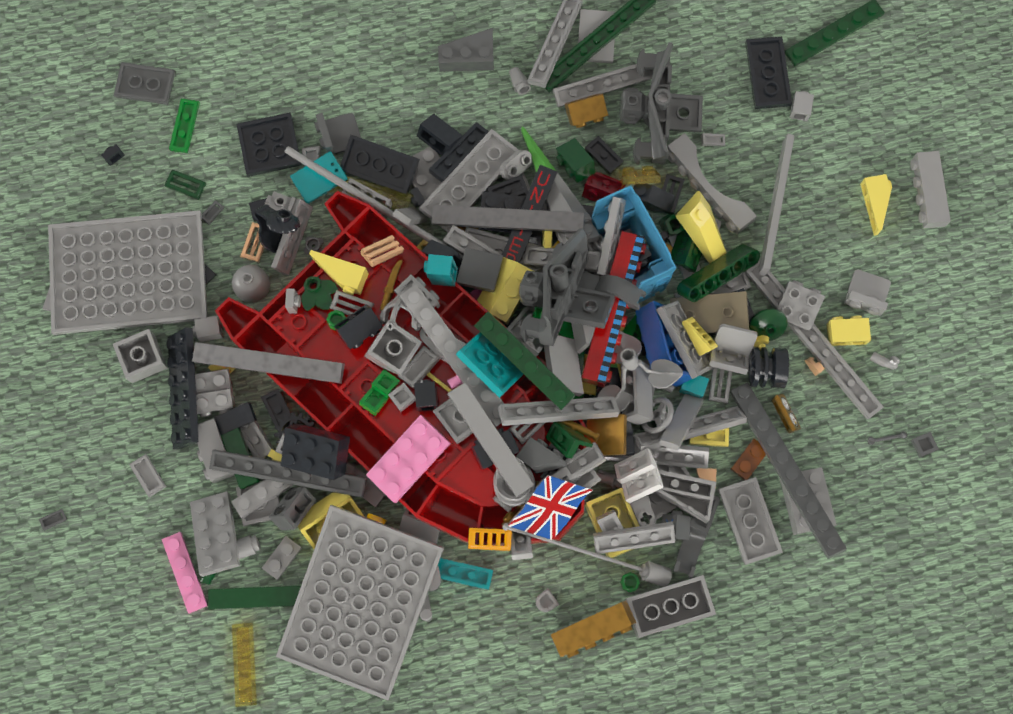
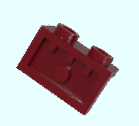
M596 172L588 177L582 197L596 202L625 188L626 182Z

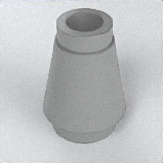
M518 67L512 68L509 74L514 91L519 95L528 93L531 89V84H528L527 81L528 78Z

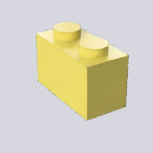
M852 316L850 319L833 317L826 324L828 341L832 346L864 345L871 341L869 318H862V316Z

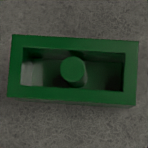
M576 138L556 148L558 164L565 167L568 177L573 178L576 183L596 173L594 160Z

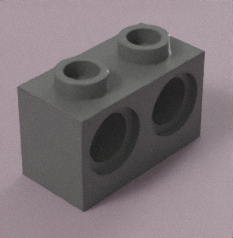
M306 487L290 488L269 518L281 531L295 530L316 502V499Z

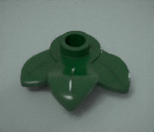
M315 276L307 278L304 283L305 291L301 296L304 309L309 311L316 305L322 310H329L332 304L330 294L338 290L336 284L331 280H321ZM312 285H317L315 289H311Z

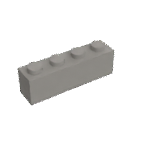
M917 152L911 159L910 167L911 170H914L915 174L913 186L917 188L918 193L916 195V204L920 205L919 222L923 224V228L946 227L951 220L940 152Z

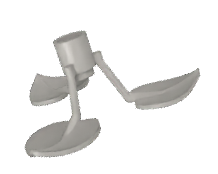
M620 331L619 334L623 336L620 346L616 345L615 353H618L615 363L623 364L622 387L620 389L616 385L606 386L600 391L598 397L614 396L619 412H622L627 408L631 400L630 395L624 392L627 370L632 371L638 365L641 366L646 373H650L648 376L649 383L658 389H664L673 385L682 377L683 371L677 364L665 359L653 361L651 370L648 369L637 358L642 350L640 341Z

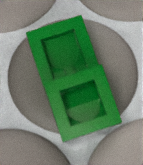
M383 370L372 382V387L359 401V405L376 416L390 398L388 394L396 389L400 380L386 370Z

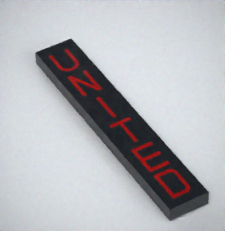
M542 165L539 166L521 209H543L557 176V171ZM513 229L502 253L503 257L520 263L533 230Z

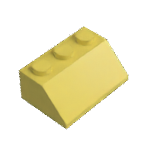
M503 257L494 293L482 291L477 301L496 319L508 325L521 302L519 288L523 276L527 270H533Z
M332 492L314 504L302 519L298 528L313 549H315L330 505L365 517L351 495Z

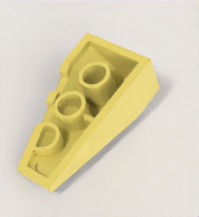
M697 191L675 216L710 264L727 252L711 207L701 192Z

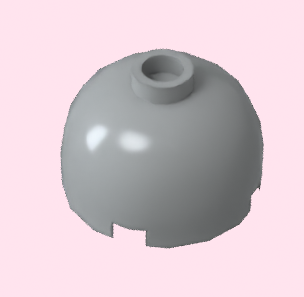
M249 264L240 267L232 278L234 293L239 299L248 303H254L265 298L271 285L265 270L257 265Z

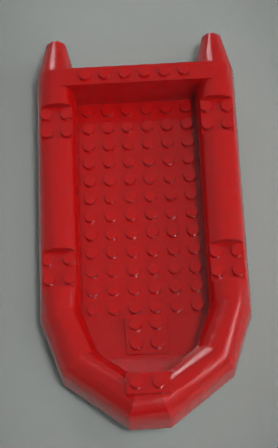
M339 191L324 203L341 232L320 253L366 267L368 277L360 295L354 293L352 296L374 303L372 310L379 321L381 314L379 310L385 294L383 292L384 288L387 286L395 264L402 260L403 263L399 270L394 290L410 275L415 279L419 277L426 284L425 288L429 292L431 290L434 291L440 298L438 300L440 307L438 309L434 307V309L456 339L467 344L480 333L474 325L488 310L457 283L455 287L432 285L429 278H427L426 272H424L425 260L428 261V257L373 207ZM393 235L394 241L399 242V247L402 246L404 248L403 253L371 267L360 254L361 249ZM314 260L260 312L230 297L215 310L231 340L240 349L345 364L342 384L272 373L266 374L324 430L350 436L348 453L368 472L420 415L425 417L451 443L399 500L418 520L467 544L469 528L503 529L501 524L504 522L503 518L508 512L493 500V497L496 496L493 477L497 468L494 464L485 469L480 468L471 449L475 445L474 441L477 440L473 433L457 444L436 417L433 410L419 412L416 408V401L400 412L389 398L376 416L359 405V401L372 387V382L383 370H386L364 357L378 334L363 340L364 343L358 348L349 349L337 331L330 329L327 323L328 314L334 310H322L315 305L311 310L306 311L301 302L297 313H289L285 308L286 289H295L301 297L305 291L304 283L306 279L312 276L319 277L321 280H331L336 284ZM336 284L338 291L343 292V289ZM312 285L311 289H315L317 285ZM395 292L394 295H392L390 301H392L397 296ZM335 293L330 294L332 297V301L335 296ZM342 296L338 298L359 307L365 305ZM336 303V307L345 309L353 313L357 311L350 307ZM392 307L390 310L388 320H390L391 313L394 307ZM400 307L395 322L399 327L422 341L420 338L422 327L419 331L412 328V315L409 311ZM423 341L417 349V351L415 352V354L413 355V357L421 350L423 346L428 348ZM537 355L536 357L547 367L546 362ZM440 359L430 370V373L451 389L447 380L456 376V373L447 362ZM386 370L387 372H389L390 374H392L393 376H395L397 379L400 380V383L398 384V386H397L396 388H398L400 385H402L403 383H405L403 380H401V379L398 377V374H395V373H393V372H391V371ZM524 374L500 397L504 404L551 401ZM426 375V376L424 377V379H423V380L429 379V380H431V382H433V380H432L430 377H428L427 375ZM435 382L438 406L450 399L447 395L449 392ZM406 384V386L415 396V389L411 388L408 384ZM572 420L586 427L583 420ZM546 422L531 438L536 441L539 438L550 445L551 443L545 437L553 422ZM501 423L495 428L497 430L503 428L505 431L508 430L512 425L502 426ZM532 423L521 436L524 437L537 423ZM520 424L515 430L518 431L525 424ZM513 436L519 450L521 451L526 442L520 444L519 440ZM579 445L578 448L581 451L582 449L586 448V446ZM532 470L535 482L540 481L542 479L540 478V476L543 474V472L536 474ZM585 498L581 501L568 523L553 540L560 541L584 515ZM514 506L511 509V512H513L517 506ZM475 533V545H479V533ZM484 533L483 545H487L488 533ZM492 534V545L495 546L496 534ZM501 534L500 546H504V534ZM531 537V544L548 543Z

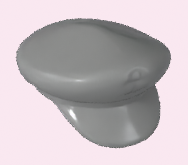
M517 457L515 458L534 486L515 497L496 469L493 477L495 494L501 502L509 506L525 504L536 487L532 470Z

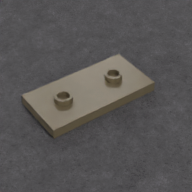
M746 291L710 294L697 302H691L683 297L670 298V303L678 300L686 317H693L708 334L717 333L721 324L749 330Z

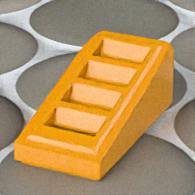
M469 528L468 549L510 551L512 531ZM475 533H479V545H475ZM484 533H488L487 545H483ZM492 534H496L495 546L492 545ZM501 534H504V546H500Z

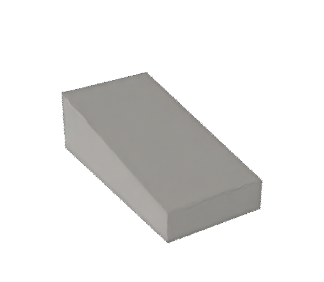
M702 133L701 144L702 146H725V134Z

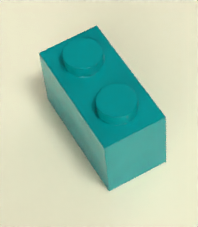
M429 254L428 261L425 260L424 272H426L427 278H429L432 285L455 287L458 268L453 257Z

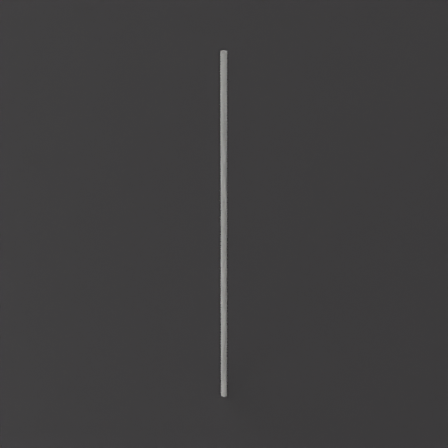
M289 146L286 148V154L369 204L427 242L434 240L448 246L415 224H404L392 215L394 211ZM671 385L670 387L664 389L671 393L674 389V386Z

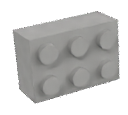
M822 467L801 471L833 526H837ZM780 479L793 535L811 532Z

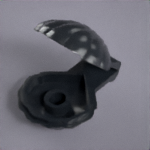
M265 204L253 212V217L259 224V242L264 249L273 253L277 252L283 234L295 232L300 227L299 219L285 209L274 210L268 204Z

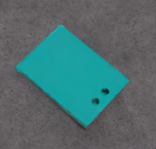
M331 151L313 161L342 180H348ZM307 166L290 175L301 196L308 204L338 186Z

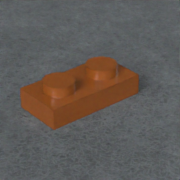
M756 439L750 442L730 469L744 480L749 479L766 456L762 446Z

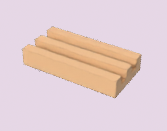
M252 222L241 258L259 263L264 247L260 243L257 254L254 256L259 242L258 232L250 255L247 254L255 228H259L258 223Z
M391 235L361 249L360 254L373 267L403 253L404 248L402 246L399 247V242L394 241V236Z

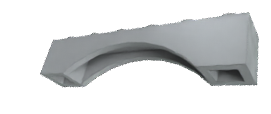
M685 133L667 146L669 151L667 159L678 166V171L682 176H687L694 190L701 192L706 201L714 208L713 211L716 216L724 219L729 231L739 234L755 221L756 214L745 202L723 195L707 181L699 167L697 147Z

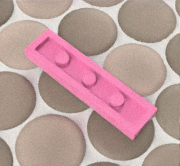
M182 532L162 539L188 613L190 614L207 607L208 604Z

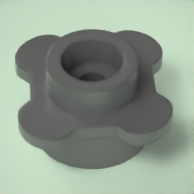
M309 236L305 239V254L309 255L311 250L319 253L322 251L321 247L324 244L322 238Z

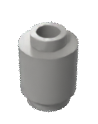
M248 535L237 539L239 560L257 553L256 551L261 550L256 535Z

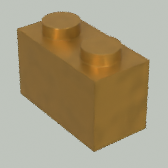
M600 93L565 103L569 123L572 126H576V128L586 126V122L592 120L593 123L603 121L604 117L608 116L604 96Z

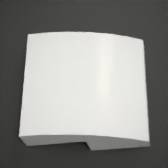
M648 448L614 464L617 480L622 484L625 501L629 504L664 487L656 462Z

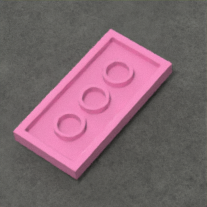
M420 415L366 476L388 498L397 503L451 443L425 417Z

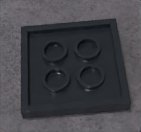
M291 112L236 124L247 177L302 166L301 162L285 153L288 146L299 152Z

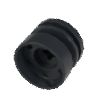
M753 347L748 359L750 386L757 387L759 383L760 387L764 388L767 379H769L771 388L784 389L789 376L788 350L786 348L773 347L770 356H768L766 347H762L761 351L758 347Z

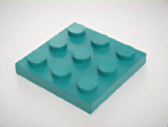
M481 332L456 353V356L499 398L523 375Z

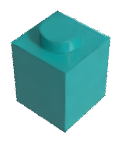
M699 375L679 385V392L702 398L709 378Z

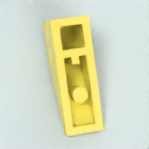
M887 174L864 178L860 184L874 236L878 235L883 228L892 190V184L888 180Z
M313 250L310 251L309 254L312 259L343 289V292L349 295H354V293L361 294L368 277L366 267Z

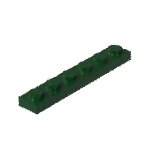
M871 0L786 49L785 54L795 67L883 16L885 12L876 0Z
M487 311L474 325L561 410L576 396L490 312Z

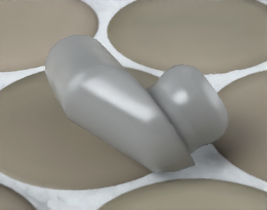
M876 352L870 358V361L892 370L896 369L900 363L899 358L896 356H891L888 359Z

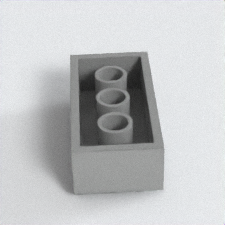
M704 575L625 599L637 622L633 624L636 638L716 615Z

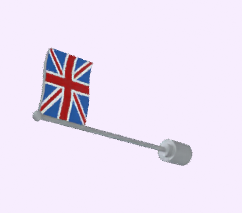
M551 475L543 478L535 487L523 508L509 523H504L502 526L505 531L508 529L638 570L641 579L652 584L666 587L671 580L672 571L668 567L650 561L639 567L553 540L568 523L581 501L593 489Z

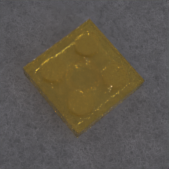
M642 166V169L624 167L623 170H619V179L623 185L661 183V175L653 166Z

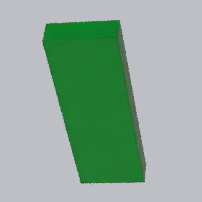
M181 98L169 146L170 151L188 153L200 105L199 101Z

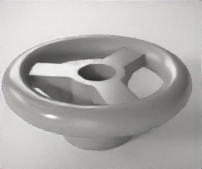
M658 397L652 400L653 406L661 403L658 409L653 411V421H655L657 427L651 428L647 425V422L641 424L642 428L650 434L663 431L672 420L674 413L673 404L665 397Z

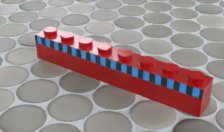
M621 232L610 275L623 278L636 286L637 280L634 277L636 272L640 273L642 262L639 261L640 255L645 254L647 244L644 243L645 236ZM616 296L605 328L595 327L582 375V382L603 388L606 382L610 383L613 372L609 371L611 364L615 365L618 354L615 353L616 345L620 346L623 336L619 334L621 327L625 328L628 317L625 316V311L630 309L624 301Z

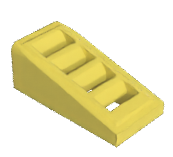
M693 317L682 321V325L699 356L718 347L716 342Z

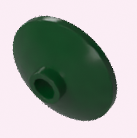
M765 309L758 312L752 318L749 330L756 331L758 336H768L769 341H773L785 332L788 324L787 318L778 309Z

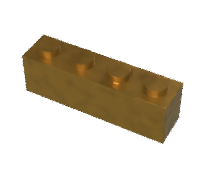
M627 600L559 630L551 634V637L560 657L567 655L570 658L579 654L578 649L582 647L588 650L597 646L596 641L600 639L606 642L614 638L613 633L620 631L623 634L632 630L631 625L637 622Z

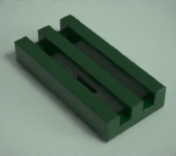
M172 169L164 186L199 200L206 182ZM175 175L180 178L191 181L193 183H196L200 186L198 188L185 182H182L180 180L174 179L173 177ZM173 182L197 192L193 193L170 183Z

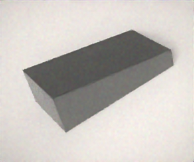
M215 200L202 213V220L210 225L224 209V206Z
M60 509L38 520L43 530L46 531L66 521L67 518L63 509Z

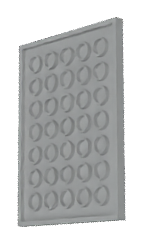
M200 210L48 225L51 333L53 335L190 322L195 319L208 317L202 213Z
M330 505L276 657L389 700L444 547L340 507Z

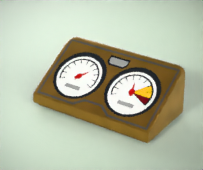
M776 395L772 399V403L787 432L790 434L801 429L785 395Z

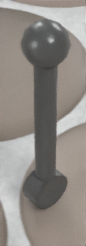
M901 432L897 435L880 438L869 437L867 442L873 445L875 442L906 439L908 434Z

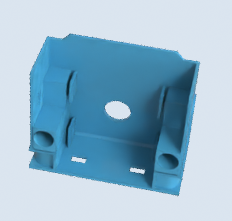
M630 185L597 200L591 218L597 232L605 238L604 226L609 218V203L613 197L626 200L621 231L630 228L633 234L645 236L644 238L649 246L647 249L652 254L649 265L640 269V273L636 272L634 277L637 280L636 286L646 292L645 298L640 296L638 303L655 296V293H661L666 289L676 269V265L639 195L635 193Z

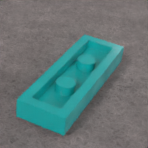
M440 558L438 567L442 580L489 590L493 570Z

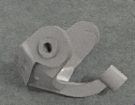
M402 290L381 311L380 322L385 324L391 308L394 307L390 322L386 324L388 330L397 327L395 320L400 307L409 311L400 299V295L406 292V290ZM412 315V328L419 331L421 326Z

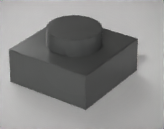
M931 432L911 440L919 458L939 450Z

